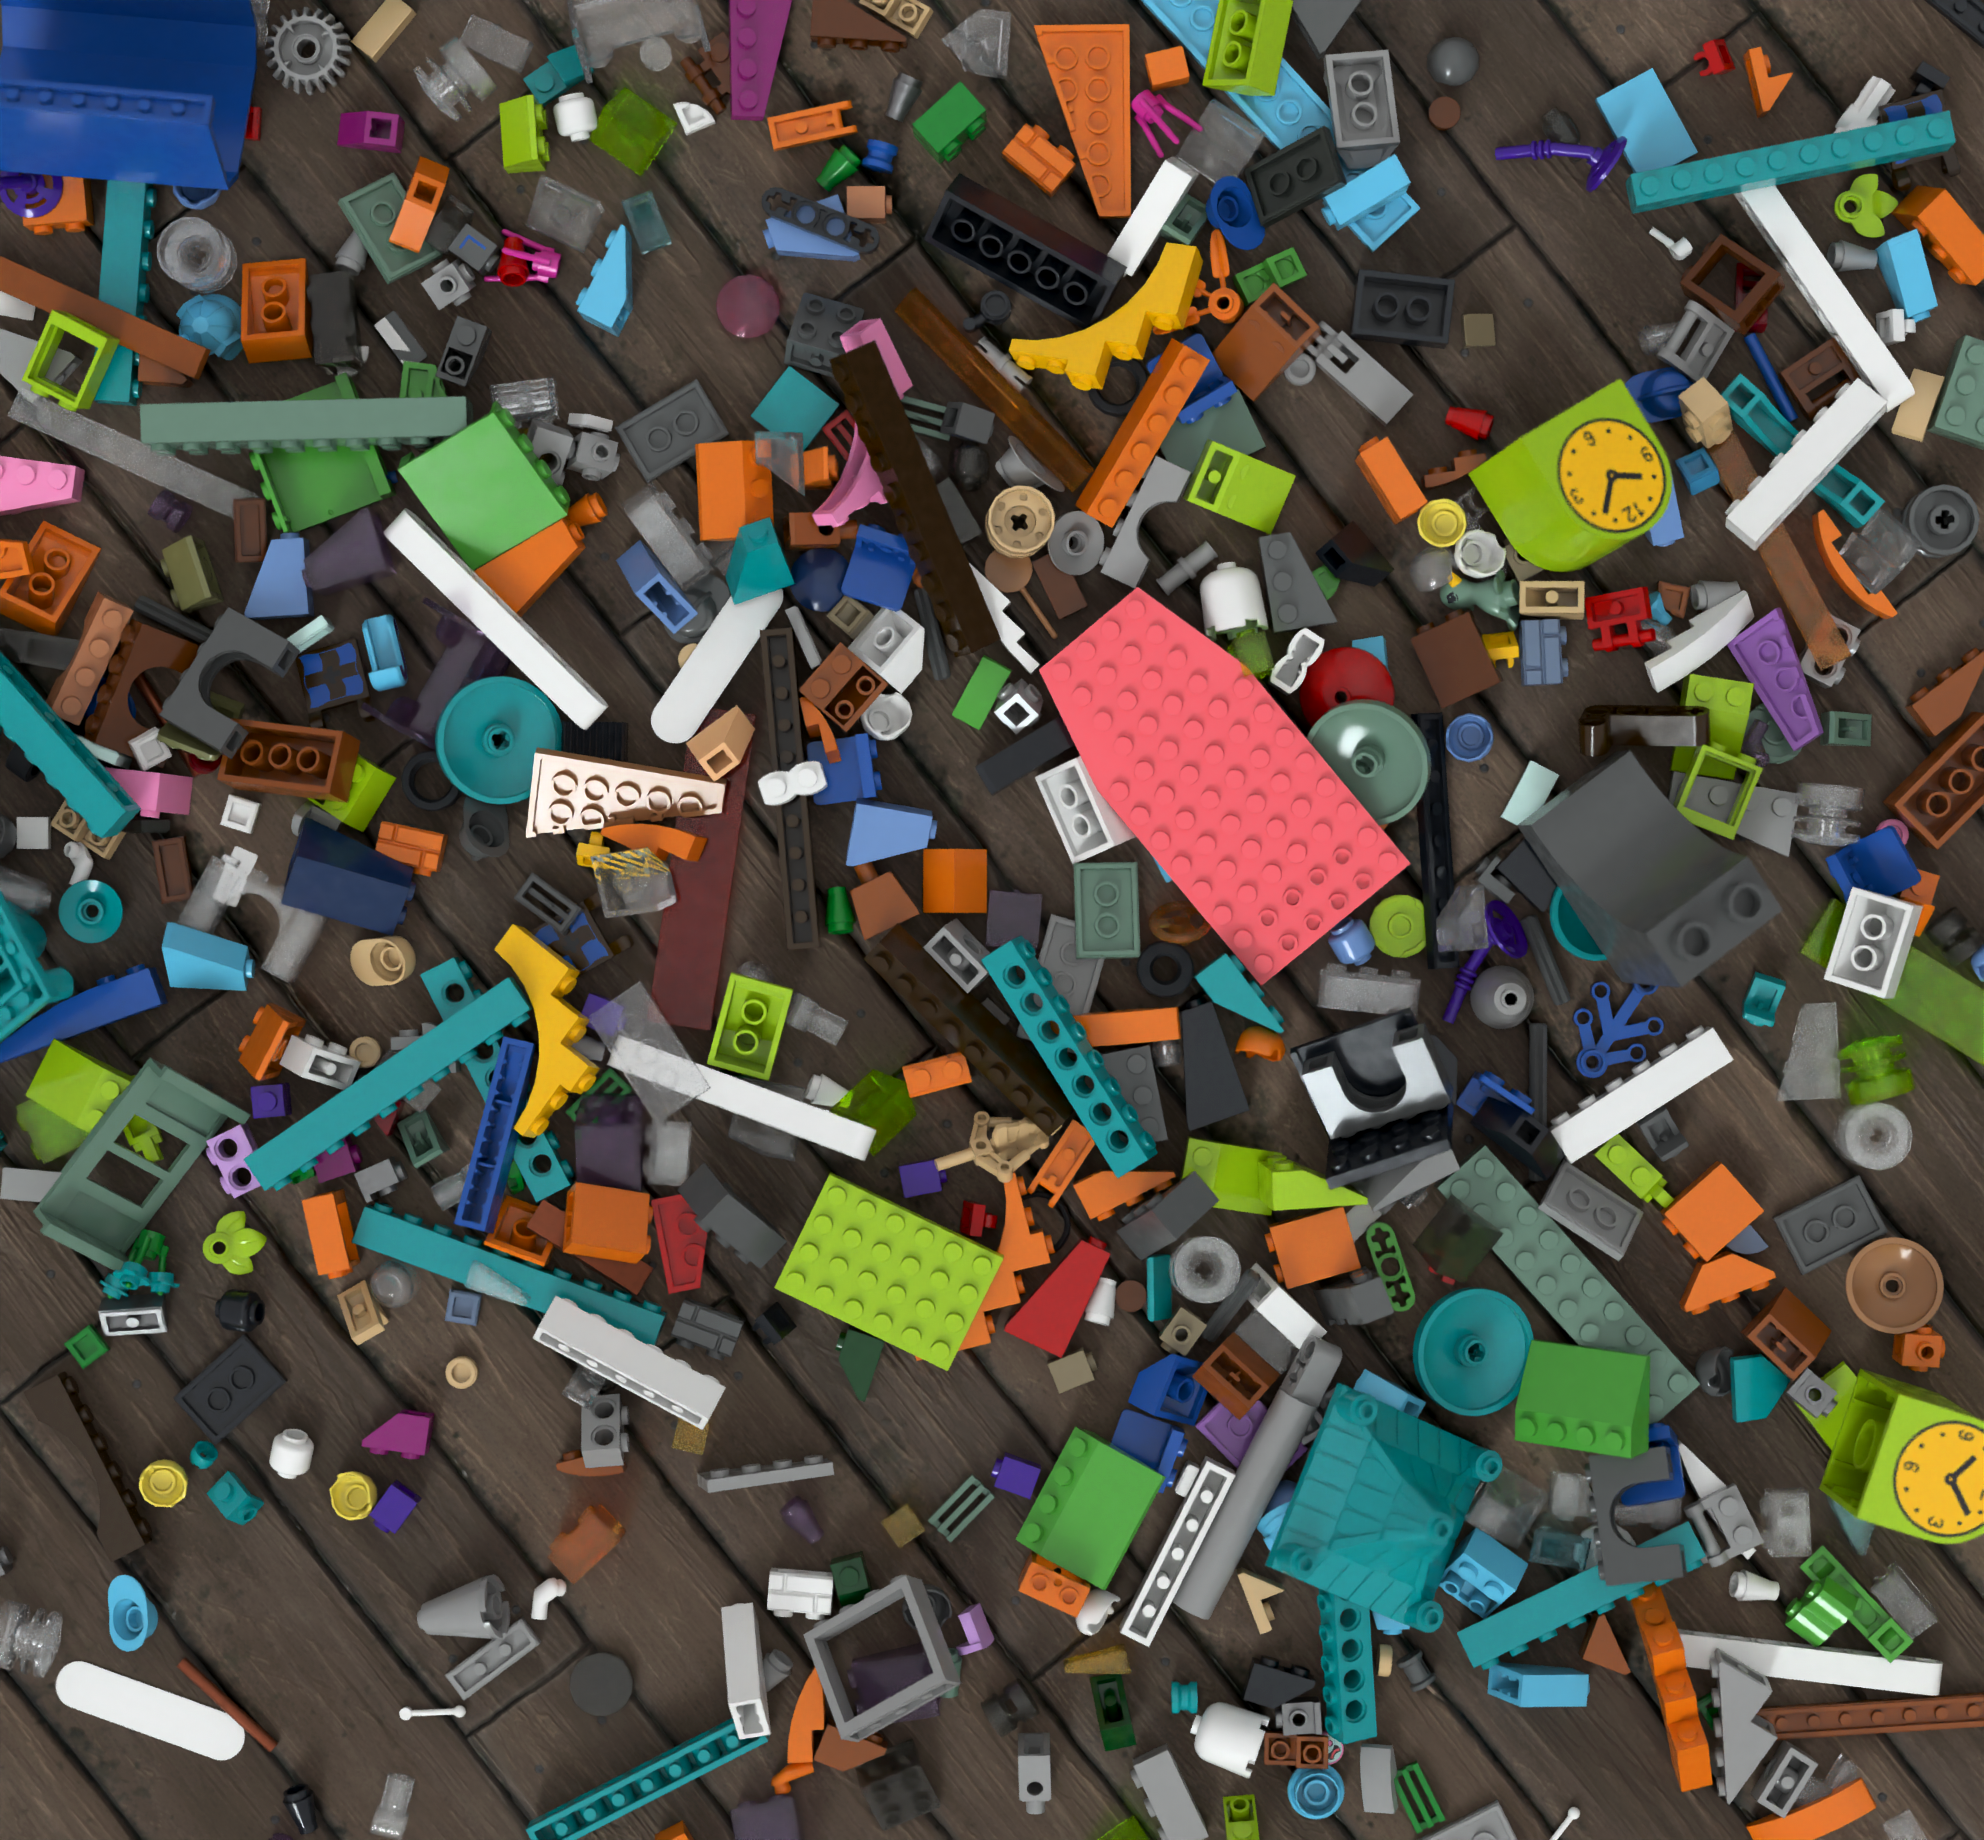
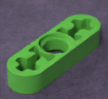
M1382 1221L1373 1222L1365 1231V1240L1374 1267L1381 1276L1393 1310L1398 1312L1407 1311L1415 1302V1293L1395 1233L1387 1223ZM1376 1228H1380L1383 1232L1388 1231L1389 1236H1386L1384 1241L1388 1249L1394 1246V1252H1384L1376 1257L1375 1251H1382L1378 1241L1371 1240V1237L1375 1235ZM1393 1257L1399 1262V1269L1394 1275H1385L1381 1270V1263L1384 1259ZM1404 1276L1405 1281L1398 1283L1400 1289L1403 1292H1408L1409 1296L1405 1298V1304L1400 1305L1398 1301L1392 1302L1391 1297L1396 1295L1394 1285L1391 1284L1387 1287L1385 1282L1396 1281Z

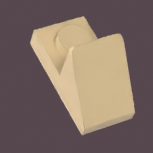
M365 1280L337 1295L351 1339L357 1346L385 1330L384 1325L388 1323V1318Z
M1245 1568L1236 1569L1260 1635L1271 1631L1270 1621L1274 1620L1275 1617L1269 1601L1262 1603L1261 1600L1285 1591L1283 1585Z

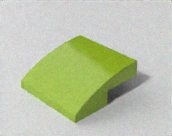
M1844 1361L1820 1378L1837 1392L1833 1399L1838 1404L1827 1417L1820 1414L1815 1419L1794 1401L1831 1451L1857 1379ZM1811 1389L1809 1391V1398L1811 1400L1818 1401L1820 1399L1821 1393L1819 1390Z

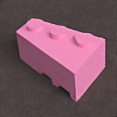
M104 767L141 808L140 816L160 818V812L189 815L193 777Z

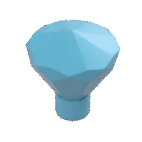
M1660 592L1650 593L1652 619L1657 620L1664 627L1671 622L1672 617L1665 611Z

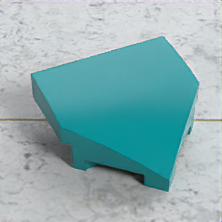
M1761 1354L1730 1357L1733 1420L1738 1423L1767 1418L1790 1382L1786 1375Z

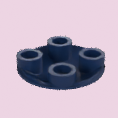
M815 548L803 553L795 561L791 569L795 584L791 585L790 588L794 597L802 606L812 611L825 612L832 610L844 596L841 592V587L849 563L841 554L827 548Z

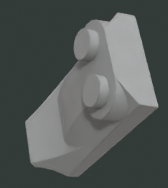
M1389 49L1325 55L1323 59L1325 68L1323 79L1328 91L1336 151L1350 170L1373 168L1389 158L1400 144Z

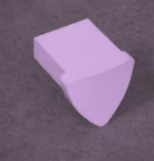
M980 1603L967 1607L958 1615L968 1640L956 1646L959 1656L985 1649L992 1644L994 1636Z

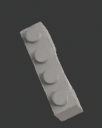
M1158 456L1155 457L1154 461L1150 462L1142 476L1145 480L1140 490L1135 489L1126 506L1131 509L1126 520L1120 518L1114 529L1113 535L1117 538L1112 549L1106 547L1100 558L1099 564L1103 566L1101 573L1134 589L1139 587L1151 562L1140 545V524L1144 516L1155 506L1168 502L1179 503L1192 476L1191 472Z

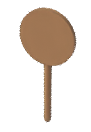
M994 550L988 556L985 563L987 580L1000 592L1014 593L1020 591L1053 639H1056L1058 637L1057 633L1025 588L1031 579L1033 571L1029 556L1022 559L1008 558Z

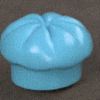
M1328 1765V1769L1298 1768L1290 1777L1287 1787V1795L1291 1806L1297 1813L1309 1819H1323L1335 1813L1341 1806L1345 1794V1787L1340 1774L1330 1765Z

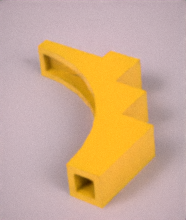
M1166 242L1159 262L1146 283L1125 305L1106 319L1084 330L1062 337L1041 340L1012 339L1009 352L1015 363L1027 370L1042 368L1060 375L1066 372L1072 385L1081 390L1088 391L1091 388L1103 390L1113 355L1125 361H1129L1132 358L1143 360L1153 326L1165 331H1170L1172 328L1184 329L1203 265V259L1197 246Z
M512 924L494 950L513 968L523 983L534 1008L539 1032V1061L535 1084L526 1108L513 1129L522 1136L535 1138L546 1130L549 1125L548 1119L553 1112L565 1104L568 1099V1091L582 1094L583 1091L589 1090L595 1083V1075L600 1068L572 1047L573 1043H577L585 1035L586 1026L590 1019L562 998L573 990L580 971L526 928Z

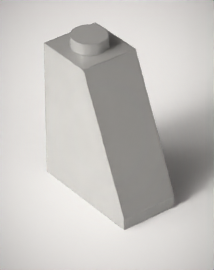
M0 328V374L32 404L41 407L48 398L31 391L32 385L22 380L38 341ZM57 348L45 377L61 385L83 360L71 352Z

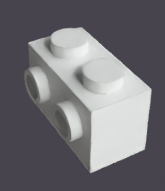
M306 1034L305 1039L292 1035L279 1063L280 1065L300 1077L341 1090L346 1089L352 1084L361 1062L347 1055L348 1049L334 1042H330L329 1046L323 1045V1040Z

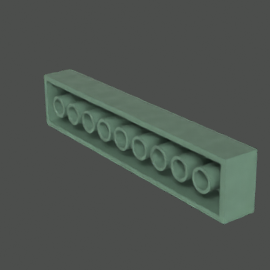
M466 396L140 404L141 443L150 448L151 452H157L158 456L176 455V450L189 451V455H208V449L220 450L221 454H240L243 448L253 450V453L258 454L273 453V448L286 449L288 453L305 452V447L318 448L319 452H336L337 446L350 447V451H369V445H378L382 447V450L392 451L401 450L402 445L407 444L414 446V449L428 450L434 444L440 443L473 423V404Z
M1480 1143L1458 1163L1460 1170L1440 1179L1434 1185L1577 1345L1650 1355L1649 1424L1658 1423L1700 1385L1550 1216L1538 1209L1539 1204L1486 1145Z

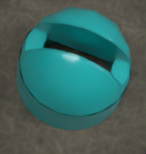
M198 1441L192 1448L189 1459L192 1465L195 1464L199 1467L198 1469H207L218 1457V1451L211 1443Z

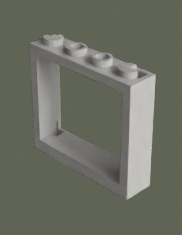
M906 1574L891 1579L890 1585L883 1589L868 1592L864 1596V1600L857 1604L844 1606L838 1611V1615L815 1623L813 1625L814 1629L803 1634L840 1737L843 1740L859 1742L961 1684L922 1579ZM905 1596L933 1673L854 1717L827 1641Z

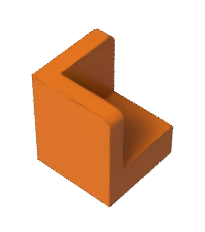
M1182 46L1145 54L1144 63L1151 92L1189 83L1190 75Z

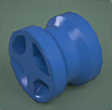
M869 139L867 142L868 154L863 158L861 165L876 172L892 174L894 168L892 159L897 155L898 147L887 142Z

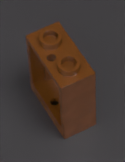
M1720 234L1715 241H1710L1702 252V257L1694 266L1691 265L1685 270L1680 282L1686 297L1702 305L1743 336L1785 288L1781 273L1723 234ZM1726 253L1762 276L1735 310L1699 287L1701 282Z

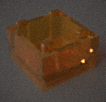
M601 1503L596 1508L593 1505H589L578 1518L579 1524L568 1535L565 1532H561L549 1546L552 1551L547 1557L573 1585L616 1546L627 1532Z

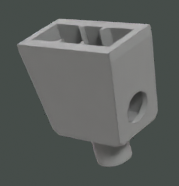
M1050 1732L1018 1733L1019 1800L1022 1802L1026 1801V1812L1029 1814L1044 1813L1045 1801L1051 1800Z

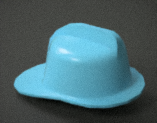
M125 1574L113 1579L108 1589L110 1635L113 1643L119 1649L126 1652L135 1651L143 1645L145 1639L151 1636L157 1628L158 1612L155 1605L146 1597L141 1584L134 1577Z

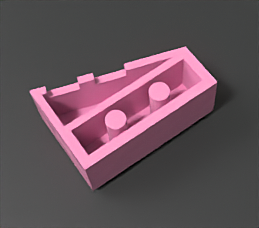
M0 456V516L81 502L85 470L73 465Z

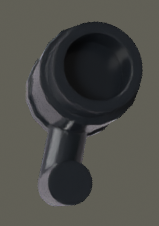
M999 290L987 292L981 300L980 312L972 318L968 317L963 321L964 330L967 333H972L986 323L992 325L1005 323L1012 312L1009 297Z

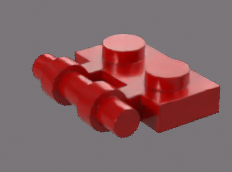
M1638 587L1584 598L1588 629H1601L1602 638L1592 640L1594 651L1605 650L1609 653L1618 651L1619 647L1632 645V647L1636 648L1644 646L1646 642L1656 640L1654 628L1643 630L1641 627L1642 620L1652 619L1648 587ZM1627 623L1628 633L1617 635L1614 626Z

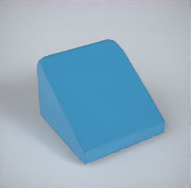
M1704 447L1675 460V464L1692 496L1720 482L1719 470Z

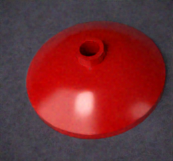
M1338 647L1321 654L1307 668L1305 678L1300 685L1301 708L1305 718L1312 727L1323 714L1342 703L1337 698L1339 691H1343L1347 695L1346 702L1369 699L1394 706L1395 690L1389 671L1376 656L1356 647Z

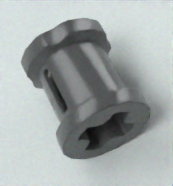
M1419 1649L1408 1653L1396 1662L1398 1668H1403L1410 1680L1412 1692L1427 1687L1437 1678L1435 1673H1430L1422 1659L1423 1653Z

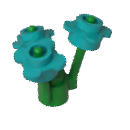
M142 1229L128 1256L130 1261L124 1262L121 1270H114L113 1275L108 1273L104 1281L100 1280L99 1283L104 1285L102 1292L106 1293L109 1299L114 1297L119 1300L121 1295L129 1296L127 1293L129 1289L136 1290L142 1285L150 1286L151 1292L157 1293L159 1296L163 1295V1293H170V1288H179L180 1284L174 1283V1273L165 1272L166 1257L170 1248L164 1245L166 1237L158 1232ZM156 1256H159L158 1272L148 1273L147 1269L141 1265L143 1259L155 1261Z

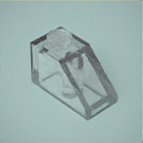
M1483 884L1458 886L1436 919L1438 952L1489 948L1484 913L1485 895Z

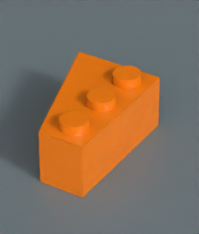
M1917 185L1891 213L1909 231L1917 229L1921 243L1948 269L1949 276L1956 283L1976 286L1984 278V235L1946 189Z

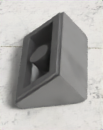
M155 1293L129 1295L128 1297L121 1296L119 1300L114 1297L112 1299L108 1297L101 1299L98 1312L104 1337L168 1331L164 1293L161 1296Z

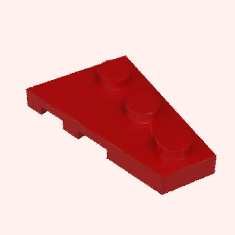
M681 1194L651 1199L668 1294L700 1288L707 1232L694 1221L697 1215Z

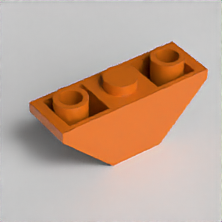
M422 156L419 157L389 242L419 254L446 185L449 167Z
M1725 1251L1713 1256L1707 1262L1704 1260L1697 1262L1679 1305L1686 1313L1691 1311L1692 1315L1699 1314L1710 1309V1303L1720 1299L1722 1303H1727L1739 1298V1292L1751 1288L1753 1292L1768 1287L1770 1285L1769 1280L1776 1278L1774 1271Z

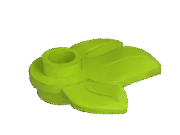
M1864 174L1857 177L1853 181L1850 190L1841 193L1834 202L1836 216L1845 223H1851L1859 235L1868 238H1878L1885 235V229L1880 219L1889 215L1898 205V201L1893 196L1877 190V174ZM1846 202L1854 204V212L1849 213L1845 210L1844 205Z
M235 1211L223 1216L217 1223L216 1232L210 1234L204 1240L202 1247L203 1254L208 1261L214 1264H222L228 1272L236 1275H243L253 1271L252 1261L249 1257L259 1252L267 1241L266 1236L262 1233L245 1228L246 1217L244 1211ZM216 1242H222L225 1245V1250L222 1254H216L213 1251V1245Z

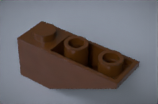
M813 0L810 37L812 42L817 43L818 47L836 48V44L849 45V48L852 50L864 51L868 50V46L881 47V51L889 53L900 52V48L907 49L906 36L849 1Z

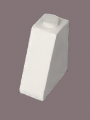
M1256 1262L1251 1269L1259 1273L1261 1280L1247 1300L1299 1350L1305 1339L1311 1335L1322 1339L1327 1331Z

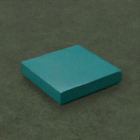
M788 366L752 413L751 418L795 452L802 453L811 445L822 428L840 407V404L791 366Z

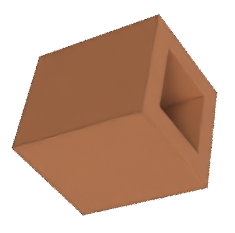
M847 186V215L866 223H886V215H892L893 204L892 195H886L885 186Z

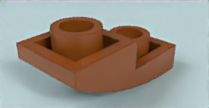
M1477 449L1457 452L1458 457L1450 461L1452 471L1447 472V467L1428 469V475H1424L1421 478L1422 490L1439 488L1467 476L1468 473L1486 460V453L1477 454Z
M581 1449L563 1453V1459L556 1463L558 1471L578 1476H607L624 1473L627 1469L625 1458L624 1465L585 1468Z
M1265 1730L1264 1765H1293L1296 1768L1328 1769V1736L1316 1734L1284 1736L1282 1731Z

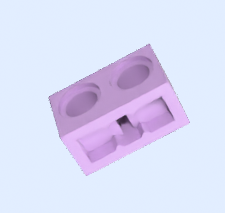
M247 1123L244 1125L240 1124L206 1141L209 1146L206 1148L207 1156L214 1166L218 1165L223 1175L220 1177V1182L227 1194L231 1193L233 1198H237L261 1186L243 1160L259 1149ZM227 1139H232L237 1144V1152L234 1156H229L224 1151L223 1146ZM241 1167L248 1169L251 1173V1181L248 1185H244L238 1180L237 1173Z

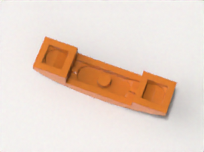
M1822 509L1812 515L1813 532L1817 548L1827 570L1840 588L1858 605L1878 617L1889 619L1897 615V611L1880 588L1874 589L1869 593L1866 592L1834 547L1832 542L1842 536V534L1825 510Z
M1862 1777L1832 1789V1793L1790 1810L1785 1818L1773 1813L1747 1824L1746 1828L1753 1840H1814L1853 1822L1875 1809L1877 1805Z

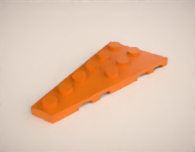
M1130 24L1034 25V31L1099 219L1130 218Z

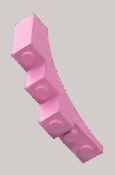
M881 318L859 321L840 336L845 352L875 340L898 396L902 400L904 398L903 393L911 388L913 384ZM856 423L849 458L840 480L827 500L812 514L817 526L831 525L832 527H838L849 520L848 516L852 512L867 506L870 502L888 503L884 497L880 479L871 466L866 446L859 438Z

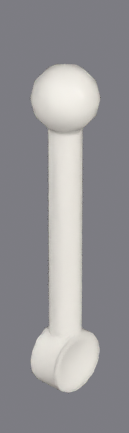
M457 1705L451 1709L412 1710L406 1706L400 1710L399 1715L403 1720H409L412 1716L455 1715L461 1718L466 1714V1709L462 1705Z
M1571 1807L1568 1810L1567 1818L1549 1840H1558L1572 1820L1579 1818L1580 1810L1577 1807Z

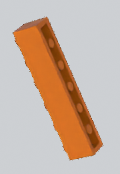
M1173 338L1170 340L1075 506L1089 516L1113 528L1208 365L1209 359Z

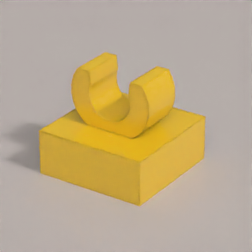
M1514 631L1482 635L1495 668V663L1498 659H1506L1508 668H1512L1514 665L1513 658L1519 657V646Z
M592 831L589 844L578 843L576 852L578 865L609 871L594 856L611 853L610 848L604 847L605 839L603 835Z

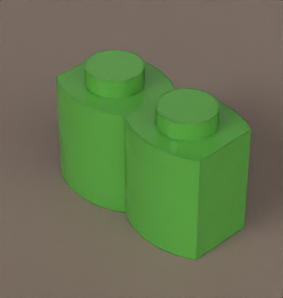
M1825 1576L1819 1582L1814 1580L1807 1587L1802 1598H1794L1787 1606L1785 1613L1788 1616L1785 1625L1816 1648L1852 1616L1858 1598L1828 1576Z

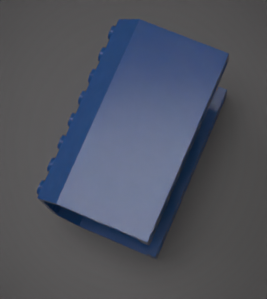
M0 0L3 42L0 57V171L229 190L237 181L257 72V21L251 0Z

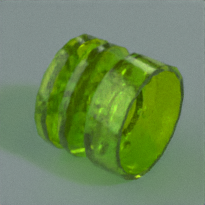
M1902 1035L1867 1037L1854 1041L1847 1047L1835 1052L1837 1060L1853 1059V1062L1840 1067V1071L1843 1073L1856 1072L1857 1078L1844 1084L1850 1105L1884 1100L1916 1089L1911 1068H1896L1894 1062L1907 1056L1906 1050L1891 1052V1048L1904 1043Z

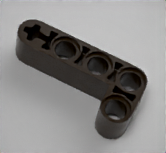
M1593 705L1584 709L1578 721L1580 753L1584 756L1593 757L1607 754L1612 745L1702 746L1711 742L1710 712L1707 707Z

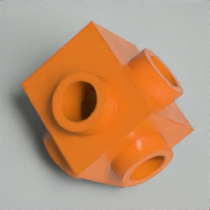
M1925 1324L1908 1333L1894 1334L1892 1359L1902 1366H1908V1369L1913 1371L1926 1372L1928 1367L1939 1368L1940 1358H1943L1945 1355V1342L1943 1336L1934 1331L1931 1325Z

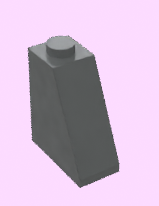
M1292 0L1291 16L1317 60L1325 56L1363 0Z

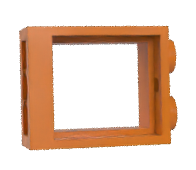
M335 1190L303 1199L302 1204L318 1276L328 1274V1278L333 1279L353 1272L352 1267L361 1262L357 1244L352 1243L354 1231L345 1190Z
M1032 1550L1018 1581L1019 1592L1076 1618L1091 1589L1090 1583L1045 1559ZM1060 1568L1061 1573L1055 1572L1054 1569Z

